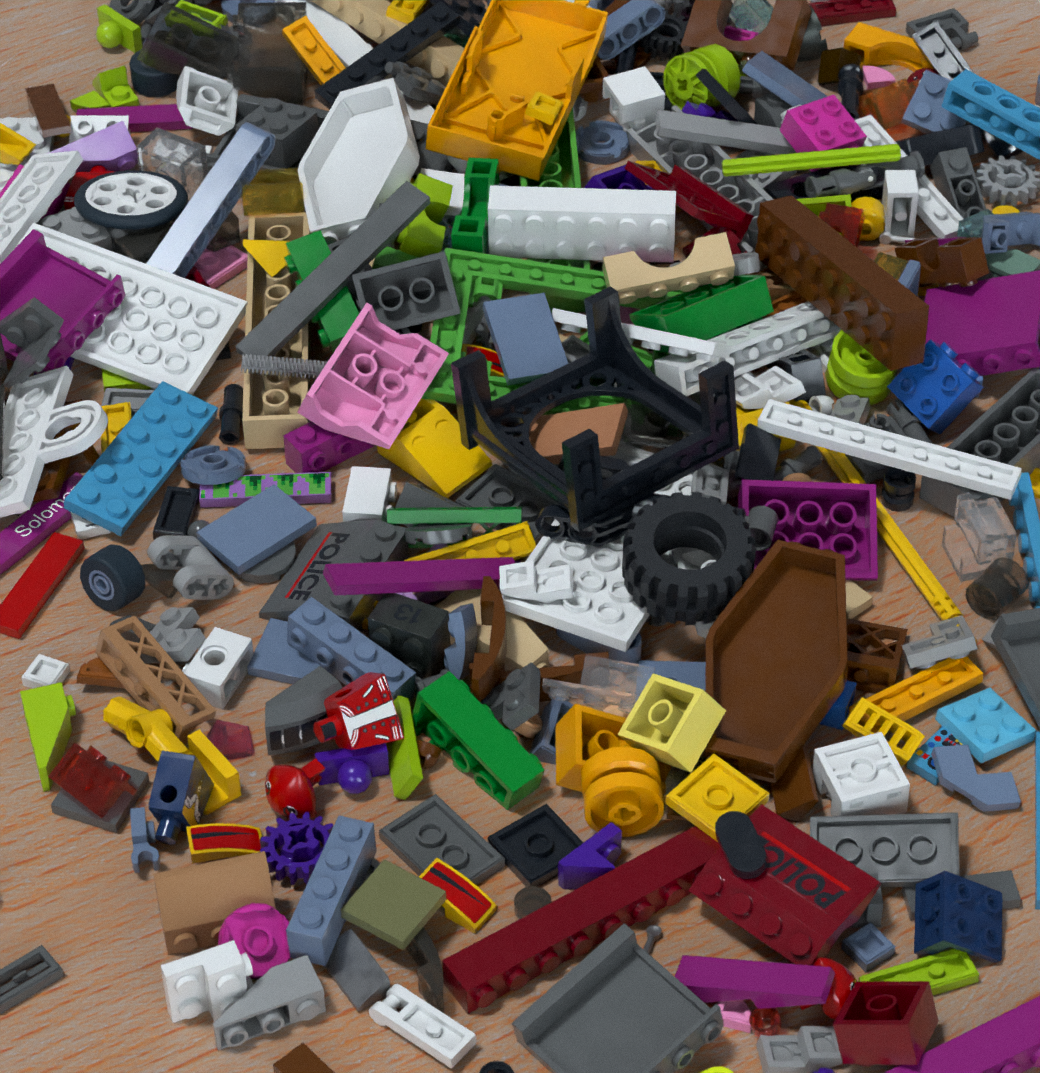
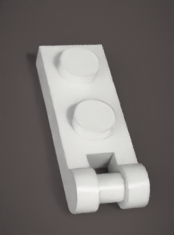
M394 984L386 992V998L382 1002L377 1001L368 1011L370 1017L378 1025L388 1026L451 1069L476 1044L475 1033L399 984Z

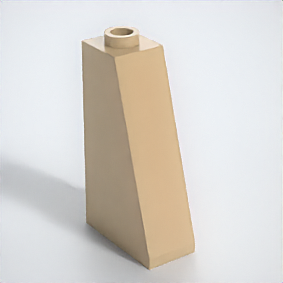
M482 589L455 590L436 607L447 610L450 613L461 605L473 603L477 625L476 653H489L492 625H482L480 600ZM505 611L507 631L505 671L522 669L530 662L537 668L549 667V649L519 615ZM450 635V642L453 644L455 638Z

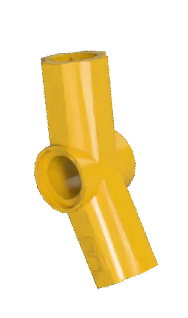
M121 696L112 698L108 706L103 709V721L109 723L111 728L125 734L132 746L136 748L145 746L158 762L162 751L193 755L172 732V721L165 710L156 709L149 711Z

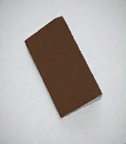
M803 745L776 783L770 782L776 813L783 818L796 822L802 820L819 802L806 745Z

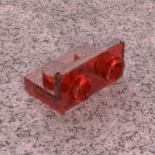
M74 743L48 776L100 818L106 815L124 790L132 796L137 791L127 783L132 776L116 764L111 769L105 766L104 762L108 758L91 745L85 750L77 743Z

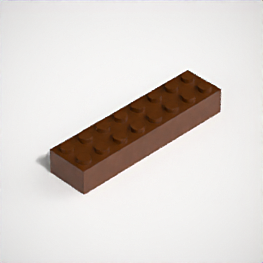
M792 195L760 203L759 216L757 217L758 236L755 253L759 254V260L890 371L924 362L929 315L928 304Z

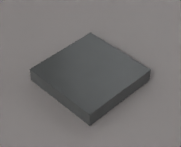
M84 753L51 804L52 813L117 833L130 813V809L133 808L148 784V773Z

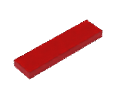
M57 532L51 535L0 604V633L17 639L21 638L84 551L83 540Z

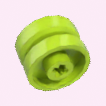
M841 330L834 338L825 372L827 386L840 399L847 395H857L859 398L869 397L870 405L883 401L891 393L887 386L895 378L897 370L890 371Z

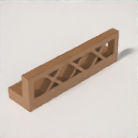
M135 615L101 629L95 653L141 707L149 711L163 709L168 713L173 725L172 732L184 745L187 744V736L190 735L193 727L215 717L216 710ZM132 629L140 641L137 643L125 640L121 633ZM145 654L156 657L160 662V666L145 664L140 655ZM161 678L176 681L180 686V691L165 688L160 682ZM185 702L196 705L200 712L189 716L181 707V703Z

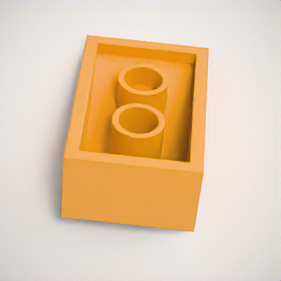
M575 703L555 725L556 785L582 792L581 769L590 757L612 747H631L617 735L627 718ZM657 761L661 777L660 788L663 794H668L671 789V765Z

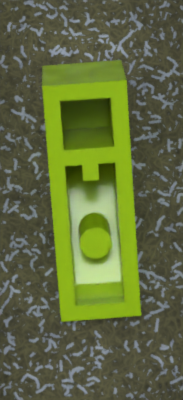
M62 682L20 691L43 792L51 790L72 733L70 716L76 715L72 695L65 696Z

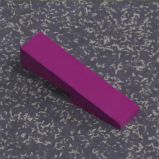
M682 955L675 974V978L704 1003L751 999L758 1009L825 1004L835 976V972L831 967Z

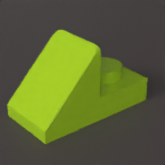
M125 65L101 72L93 79V87L109 103V107L139 106V99L128 84Z

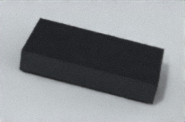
M167 487L153 529L154 540L165 535L188 536V528L193 523L199 504L200 489Z

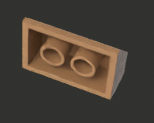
M265 851L153 874L168 955L187 953L195 949L217 945L219 931L225 918L237 908L251 903L268 904L276 910Z

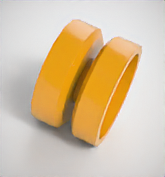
M612 747L596 753L583 765L581 769V787L584 816L590 828L599 832L612 822L622 830V837H631L647 832L658 824L664 815V800L662 789L660 788L659 765L652 755L642 749L633 747Z

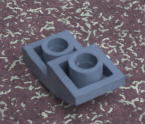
M473 603L461 605L449 613L448 629L450 635L455 638V642L444 649V666L458 680H462L469 675V663L474 662V653H476L477 625Z

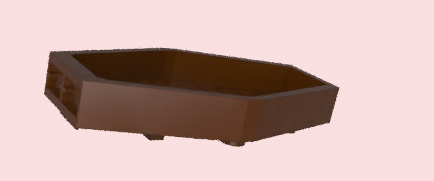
M777 540L712 624L706 637L705 692L720 704L726 712L705 747L706 760L715 754L745 776L776 783L844 691L847 681L845 555L830 549L821 550L804 546L794 541Z

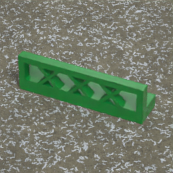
M523 507L389 508L387 510V523L413 524L418 526V523H479L486 530L484 534L494 532L493 529L499 523L519 524L523 522ZM485 523H494V524H493L491 527H489V526H488L487 524H485ZM463 537V540H459V542L466 541L468 539H465V537ZM416 541L415 545L408 543L409 548H431L433 546L427 545L423 541ZM447 543L448 546L453 545V544H456V543Z

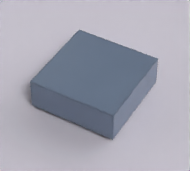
M871 922L843 939L841 949L865 972L870 971L895 955L896 948Z

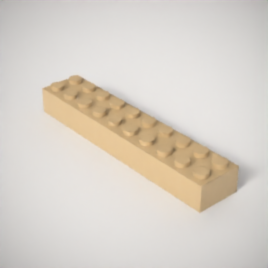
M306 212L249 214L248 240L292 241L311 234ZM249 252L247 258L246 301L248 304L246 305L245 336L296 288L295 281L298 280L296 273L290 274L287 267L274 277H271ZM311 320L274 355L276 360L277 357H280V360L281 357H284L285 361L287 357L288 361L289 358H292V361L296 358L297 362L299 358L300 362L301 359H304V362L308 359L309 363V360H311ZM247 369L246 373H244L242 417L245 449L284 448L283 435L310 422V420L297 413L306 394L310 390L308 374L306 378H304V374L302 378H300V374L297 378L296 373L294 377H292V373L290 377H288V373L285 377L284 372L282 376H280V372L278 376H276V372L273 376L272 371L270 375H268V371L264 375L263 370L261 375L260 370L258 374H256V370L252 374V369L250 373H248Z

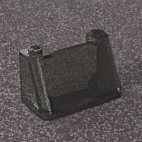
M306 2L238 4V14L232 16L233 32H238L239 37L237 59L232 61V65H227V82L233 83L234 89L256 97L275 98L286 103L305 106L308 68L284 38L282 29L305 15L307 16Z

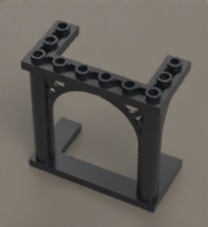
M611 286L584 299L590 353L491 401L486 355L479 350L451 363L462 445L468 450L480 445L569 511L570 524L578 532L739 449L733 365L724 360L698 373L700 406L653 374L637 356L621 326L618 291ZM589 396H616L634 400L645 405L689 435L603 481L598 434L591 429H587L561 442L565 472L540 455L533 448L529 440L530 431L534 423L545 412L567 401Z

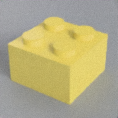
M653 673L617 735L631 747L646 751L655 760L691 773L726 710L703 689Z

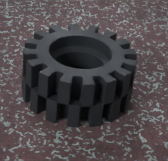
M665 10L663 23L640 39V46L644 48V52L646 54L652 52L651 57L654 59L660 56V61H665V58H669L670 61L673 57L684 54L681 43L688 21L685 22L686 17L682 15L678 18V13L673 12L672 15H669L668 11Z

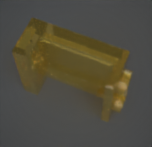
M298 168L259 170L249 185L242 186L240 202L243 215L304 212L303 184L299 181Z

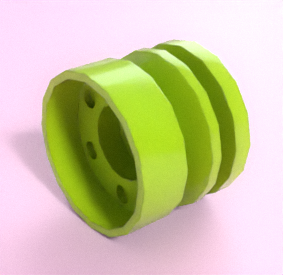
M712 44L673 57L667 63L663 77L665 92L673 106L677 105L681 110L687 101L697 105L705 103L710 107L721 105L718 99L696 77V74L702 68L706 69L734 98L740 88L741 75L733 55L725 47Z

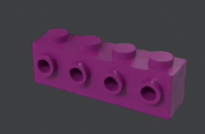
M312 421L283 435L286 464L295 473L324 472L376 446L325 430Z

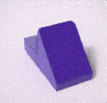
M611 822L558 862V885L562 889L575 890L615 869L613 863L621 854L622 830Z

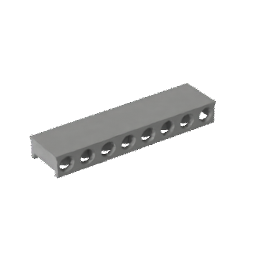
M677 105L671 107L672 112L683 113ZM656 121L636 132L632 128L626 130L630 152L639 161H656L660 169L669 174L674 165L681 166L754 215L741 243H738L737 246L741 253L746 250L748 253H755L758 236L757 217L759 216L760 203L773 200V198L749 175L723 176L722 161L731 158L718 145L658 136ZM698 219L708 230L713 228L705 221ZM759 260L760 271L758 272H761L768 267Z

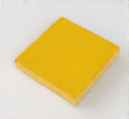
M713 754L666 795L665 804L717 841L715 824L721 815L730 811H739L749 817L761 804L765 805L769 801V793L720 757Z

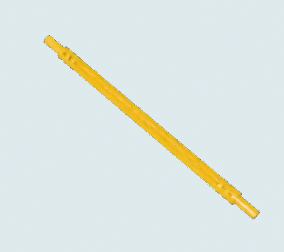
M792 399L789 401L790 405L812 410L805 400L795 402ZM815 446L842 483L866 484L844 453ZM876 497L877 532L942 621L963 615Z

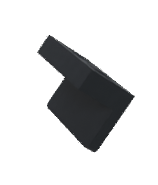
M751 423L745 426L735 478L741 482L742 479L773 481L781 439Z

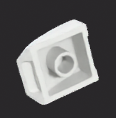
M185 66L177 81L176 94L177 108L185 124L218 136L234 128L239 83L226 81Z

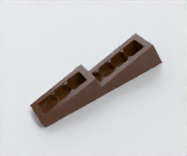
M54 83L25 88L29 111L34 116L37 130L43 138L72 133L70 122Z

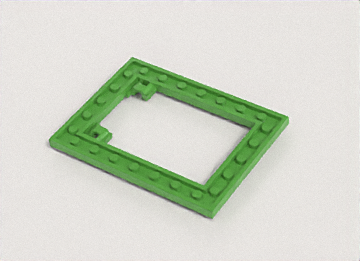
M445 248L461 313L433 321L430 342L448 352L449 355L421 399L456 404L451 363L466 355V352H461L467 310L468 307L473 308V302H478L480 297L487 296L491 301L501 299L502 288L537 294L545 293V295L585 301V298L607 288L603 271ZM671 291L659 298H651L650 296L637 298L632 303H619V305L643 309L683 293V291ZM653 350L651 366L653 374L656 375L654 361L668 356L669 353ZM486 359L491 401L528 384L521 383L507 386L504 377L490 376L492 361ZM616 396L578 398L567 401L543 414L550 415L625 403L628 414L623 429L677 437L679 429L645 405L631 399Z

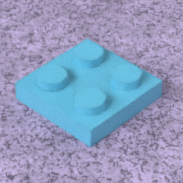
M991 688L939 708L935 720L941 726H944L962 745L969 746L971 754L980 763H984L1034 741L1037 731Z

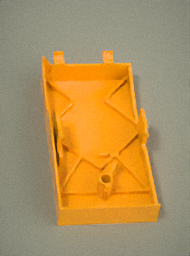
M491 0L479 27H474L427 126L425 149L468 161V158L499 159V170L539 181L603 43L608 12L587 7L590 0H575L574 3L564 0ZM536 91L563 102L562 109L553 125L525 114L527 106Z

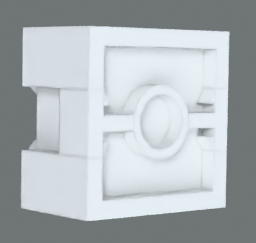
M882 732L814 749V781L820 794L825 793L831 798L830 813L832 816L885 815L907 812L910 783Z

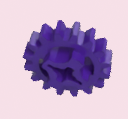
M305 812L302 819H297L294 813H290L289 821L285 822L283 819L277 818L276 828L271 826L265 828L266 836L260 838V852L265 851L269 873L276 871L277 881L280 882L285 877H290V884L295 885L298 878H303L307 885L323 851V848L320 847V841L325 846L334 826L332 823L324 825L322 816H318L314 821L310 820L309 812ZM277 849L280 850V856L276 852Z

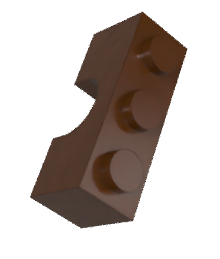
M981 237L957 238L939 246L937 238H916L894 248L900 274L903 273L910 259L920 262L919 287L928 286L933 283H937L938 287H946L955 283H959L960 287H968L977 284L978 278L989 274Z

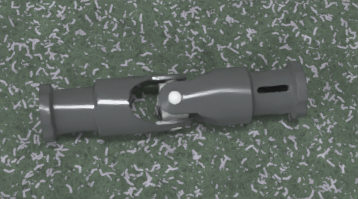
M914 151L909 156L900 158L899 161L861 164L853 170L843 168L830 171L827 176L818 178L810 176L805 181L806 194L808 198L849 195L860 189L869 190L884 186L885 170H915L916 178L923 177L925 172L924 160L918 151ZM873 167H877L878 169L877 179L876 174L871 169Z

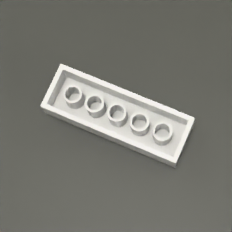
M490 186L488 203L489 254L511 258L603 261V257L634 251L644 262L674 263L676 191Z

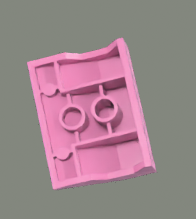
M366 303L306 394L297 413L325 430L390 449L449 353L417 333L400 335L379 322L373 306Z

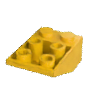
M420 399L390 449L377 446V451L380 455L446 498L452 496L492 466V460L479 445L470 450L462 445L459 423L444 406L435 400Z

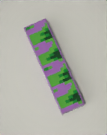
M331 472L242 475L228 483L217 485L200 484V508L239 506L273 484L298 504L331 503Z

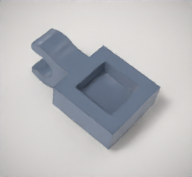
M145 807L131 808L130 817L133 841L131 861L135 873H140V863L150 860L153 862L154 871H157L161 866L159 852L156 848L149 845V843H156L154 821H147Z

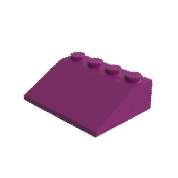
M742 479L738 493V507L745 508L746 516L756 506L769 507L778 515V523L771 546L766 550L756 551L754 570L777 540L794 541L804 546L821 550L830 549L845 555L846 580H878L876 484Z

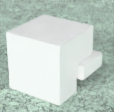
M645 66L603 78L602 96L604 99L610 98L609 112L626 133V130L630 128L636 132L654 123L657 110H664L665 93Z

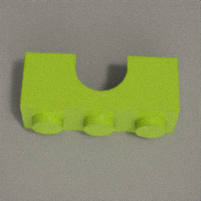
M419 173L415 182L411 184L429 196L431 203L398 234L395 242L399 243V251L420 258L440 253L442 250L446 227L439 224L449 208L453 185Z

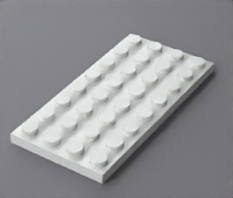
M33 222L17 246L35 229L43 234L46 246L110 281L117 274L122 278L126 294L122 303L105 317L103 324L99 328L94 329L85 339L83 346L79 350H75L70 357L154 389L164 381L193 395L245 316L248 302Z
M619 443L616 455L607 457L623 459L629 466H632L654 453ZM601 469L602 477L608 478L612 476L610 471ZM689 474L654 493L671 496L672 493L683 492V495H691L693 474ZM729 478V480H728V490H727V493H728V491H729L730 488H731V479H732V478ZM555 519L551 525L558 526L560 523ZM591 526L583 529V531L590 532L593 531V529L591 528ZM624 535L620 539L600 547L543 536L526 561L533 560L536 570L570 564L573 574L574 597L557 600H529L502 595L505 611L624 652L627 651L650 615L647 613L646 606L641 608L633 601V595L627 592L624 585V578L622 577ZM672 550L660 556L664 561L676 567Z

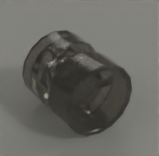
M1005 557L996 558L984 570L982 576H978L966 588L965 596L969 606L975 613L984 619L996 620L1002 613L1008 610L1012 603H1015L1029 587V579L1024 569L1017 562Z

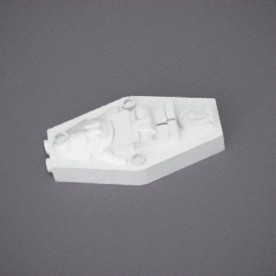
M394 78L341 91L299 163L298 175L310 233L321 230L327 245L349 237L379 208L380 203H384L406 181L409 182L419 165L420 156L406 101Z

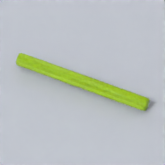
M898 144L726 159L722 161V174L725 177L892 162L900 160L901 149Z

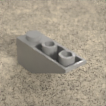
M307 955L271 967L213 1023L215 1043L218 1051L228 1047L239 1046L249 1039L266 1033L277 1032L282 1027L302 1020H310L318 1014L326 1012L324 988Z

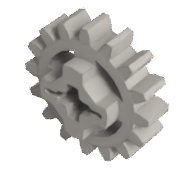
M999 156V160L995 161L989 158L988 164L981 163L980 170L976 171V178L982 197L989 196L990 203L997 201L1002 206L1006 205V202H1011L1014 207L1017 206L1018 201L1027 204L1028 198L1035 199L1036 192L1040 190V171H1035L1034 164L1027 166L1026 159L1019 161L1015 159V156H1011L1009 160H1005L1003 156Z

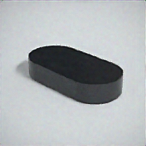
M730 811L721 815L715 824L716 839L731 871L743 879H753L760 876L766 869L767 857L751 819L739 811Z

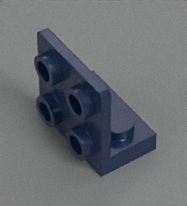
M945 870L915 885L914 954L926 957L952 947L993 963L1001 961L1002 893L1000 891Z

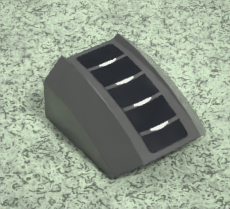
M321 666L266 702L265 732L268 756L289 753L321 743L315 735L313 725L315 722L328 718L324 700L343 688L340 682Z

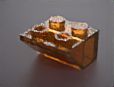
M905 78L860 96L859 118L872 115L884 130L902 124V118L920 83L919 79L908 83Z

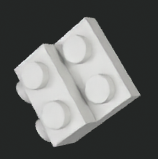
M234 940L161 965L167 1009L173 1023L183 1019L194 1018L206 1011H210L215 1022L253 986L252 980L249 977L253 975L250 959L246 952L243 954L239 953Z

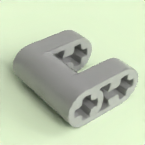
M160 536L148 547L147 555L159 569L179 570L174 576L173 586L185 599H221L233 588V577L197 537Z

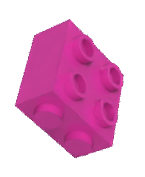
M835 95L787 110L779 129L796 153L862 147L867 137ZM822 168L810 169V171L814 172Z

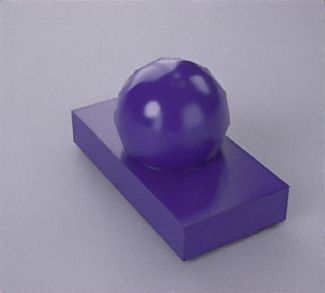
M386 743L355 750L342 748L315 753V758L325 767L324 772L319 774L322 779L318 782V785L339 783L342 790L350 794H359L366 791L371 785L372 777L389 775Z

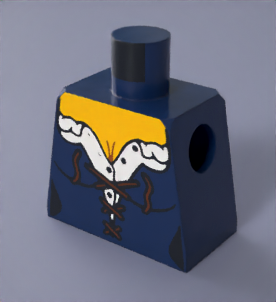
M169 751L161 752L148 806L159 823L155 839L164 844H176L179 832H187L186 826L199 825L213 790L214 783L195 755Z

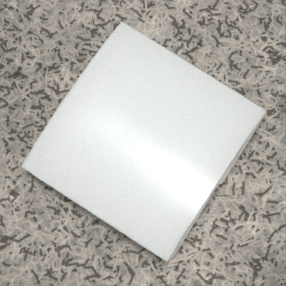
M777 366L772 367L756 378L748 373L734 377L736 404L743 409L764 408L768 399L785 403L806 392L800 380Z

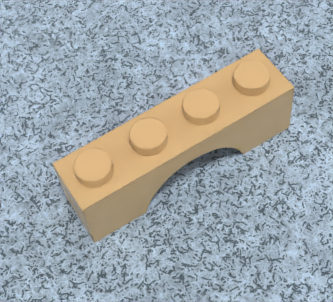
M726 232L695 238L693 250L688 258L673 267L660 268L651 266L641 260L634 251L603 257V274L607 288L611 286L618 291L620 304H629L636 301L637 298L647 296L659 298L668 292L676 290L688 292L706 284L722 285L733 279L735 270Z

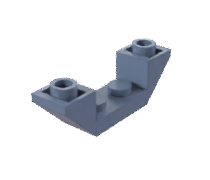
M1019 212L983 215L981 238L985 254L1007 252L1008 246L1034 244L1040 246V213Z

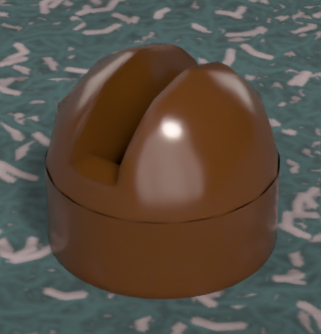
M417 740L420 761L421 759L425 760L424 769L431 768L438 761L442 749L431 743Z

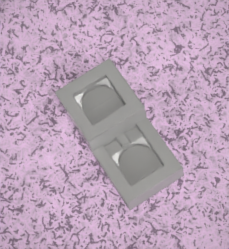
M801 1026L797 1035H760L756 1043L763 1073H807L818 1071L821 1067L830 1068L843 1064L834 1027Z

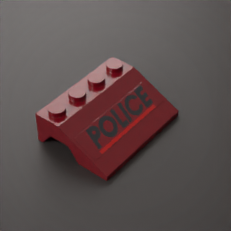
M761 804L749 818L766 851L767 866L765 871L753 879H743L736 876L731 871L720 847L708 859L688 891L794 964L813 966L817 959L826 958L842 931L859 920L882 883Z

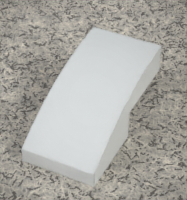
M533 560L499 566L501 595L529 600H557L574 597L573 574L570 564L536 570Z

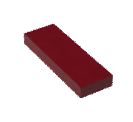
M828 0L809 3L816 13L821 26L896 17V7L893 0Z

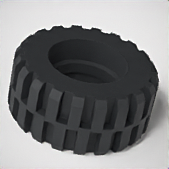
M683 492L672 493L670 498L662 496L653 500L652 506L649 504L644 505L638 510V515L631 518L623 540L622 577L624 578L627 592L633 595V601L641 608L646 606L647 613L656 618L659 615L665 617V622L676 624V621L685 622V625H696L697 621H703L704 624L714 622L716 616L722 613L754 571L755 537L753 531L749 529V523L742 515L737 516L738 510L728 503L726 505L721 504V499L712 495L710 498L702 497V493L692 492V495H683ZM689 547L705 551L714 557L717 562L705 568L689 570L672 566L660 556L672 549Z

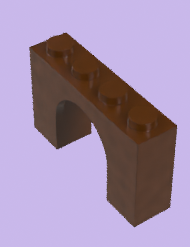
M731 0L694 1L681 43L684 53L692 52L706 45L717 44L725 47L733 55L738 65L745 66L750 59L763 51L789 70L794 71L812 12L807 0H776L767 27L756 37L745 41H733L724 37L725 27L733 5Z

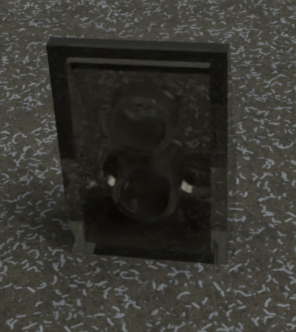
M165 1L137 60L163 73L181 75L184 67L187 66L224 80L242 39Z

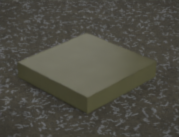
M384 859L341 908V918L404 950L446 901V891Z

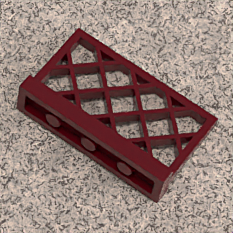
M628 160L624 168L654 190L676 191L677 206L694 218L705 221L713 228L719 225L730 229L740 241H742L754 215L681 166L674 165L669 174Z

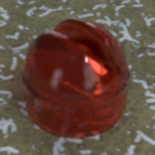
M756 1008L751 1013L749 1018L750 1026L758 1038L760 1035L773 1036L780 1034L782 1021L779 1012L775 1008ZM770 1019L771 1026L765 1028L763 1020Z

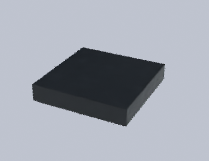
M548 804L541 806L488 836V843L505 858L506 866L530 892L557 877L558 862L583 844L582 840Z

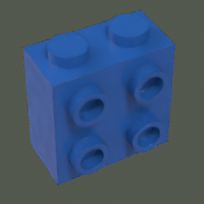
M930 339L925 344L924 362L904 367L887 387L928 429L941 435L984 387L976 380L979 374L969 364L965 362L961 365L955 359L958 353L949 344L943 342L940 345Z

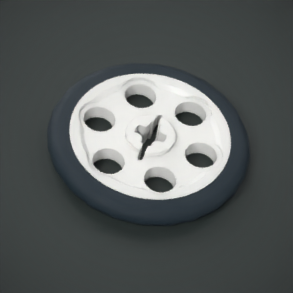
M141 170L118 171L97 176L81 185L74 197V205L84 219L96 225L115 229H143L165 224L177 218L188 204V194L184 186L177 180L167 175Z

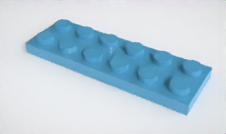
M162 381L64 499L63 508L122 536L175 470L181 459L185 457L184 455L190 451L217 417L218 407Z

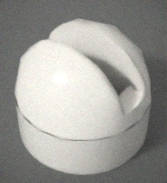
M824 395L810 398L809 406L813 411L831 415L833 411L832 404L835 403L833 399Z

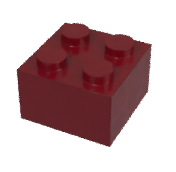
M856 981L833 1023L842 1063L858 1064L864 1067L872 1065H918L939 1022L930 981Z

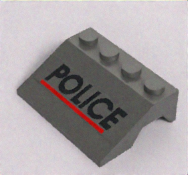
M379 519L319 524L296 557L291 568L286 572L260 610L259 618L268 621L270 618L288 621L290 614L309 598L313 597L361 632L364 619H368L374 609V603L380 601L384 594L335 596L323 575L325 564L404 561L409 557V546L405 537L406 528Z

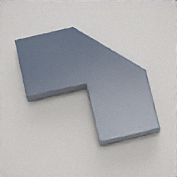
M968 745L933 748L931 755L942 786L952 792L956 790L972 800V805L983 812L1019 808L1021 800L1012 772L977 774Z

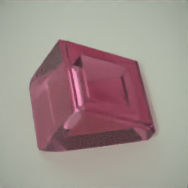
M217 720L207 735V738L227 760L250 757L254 754L249 726Z

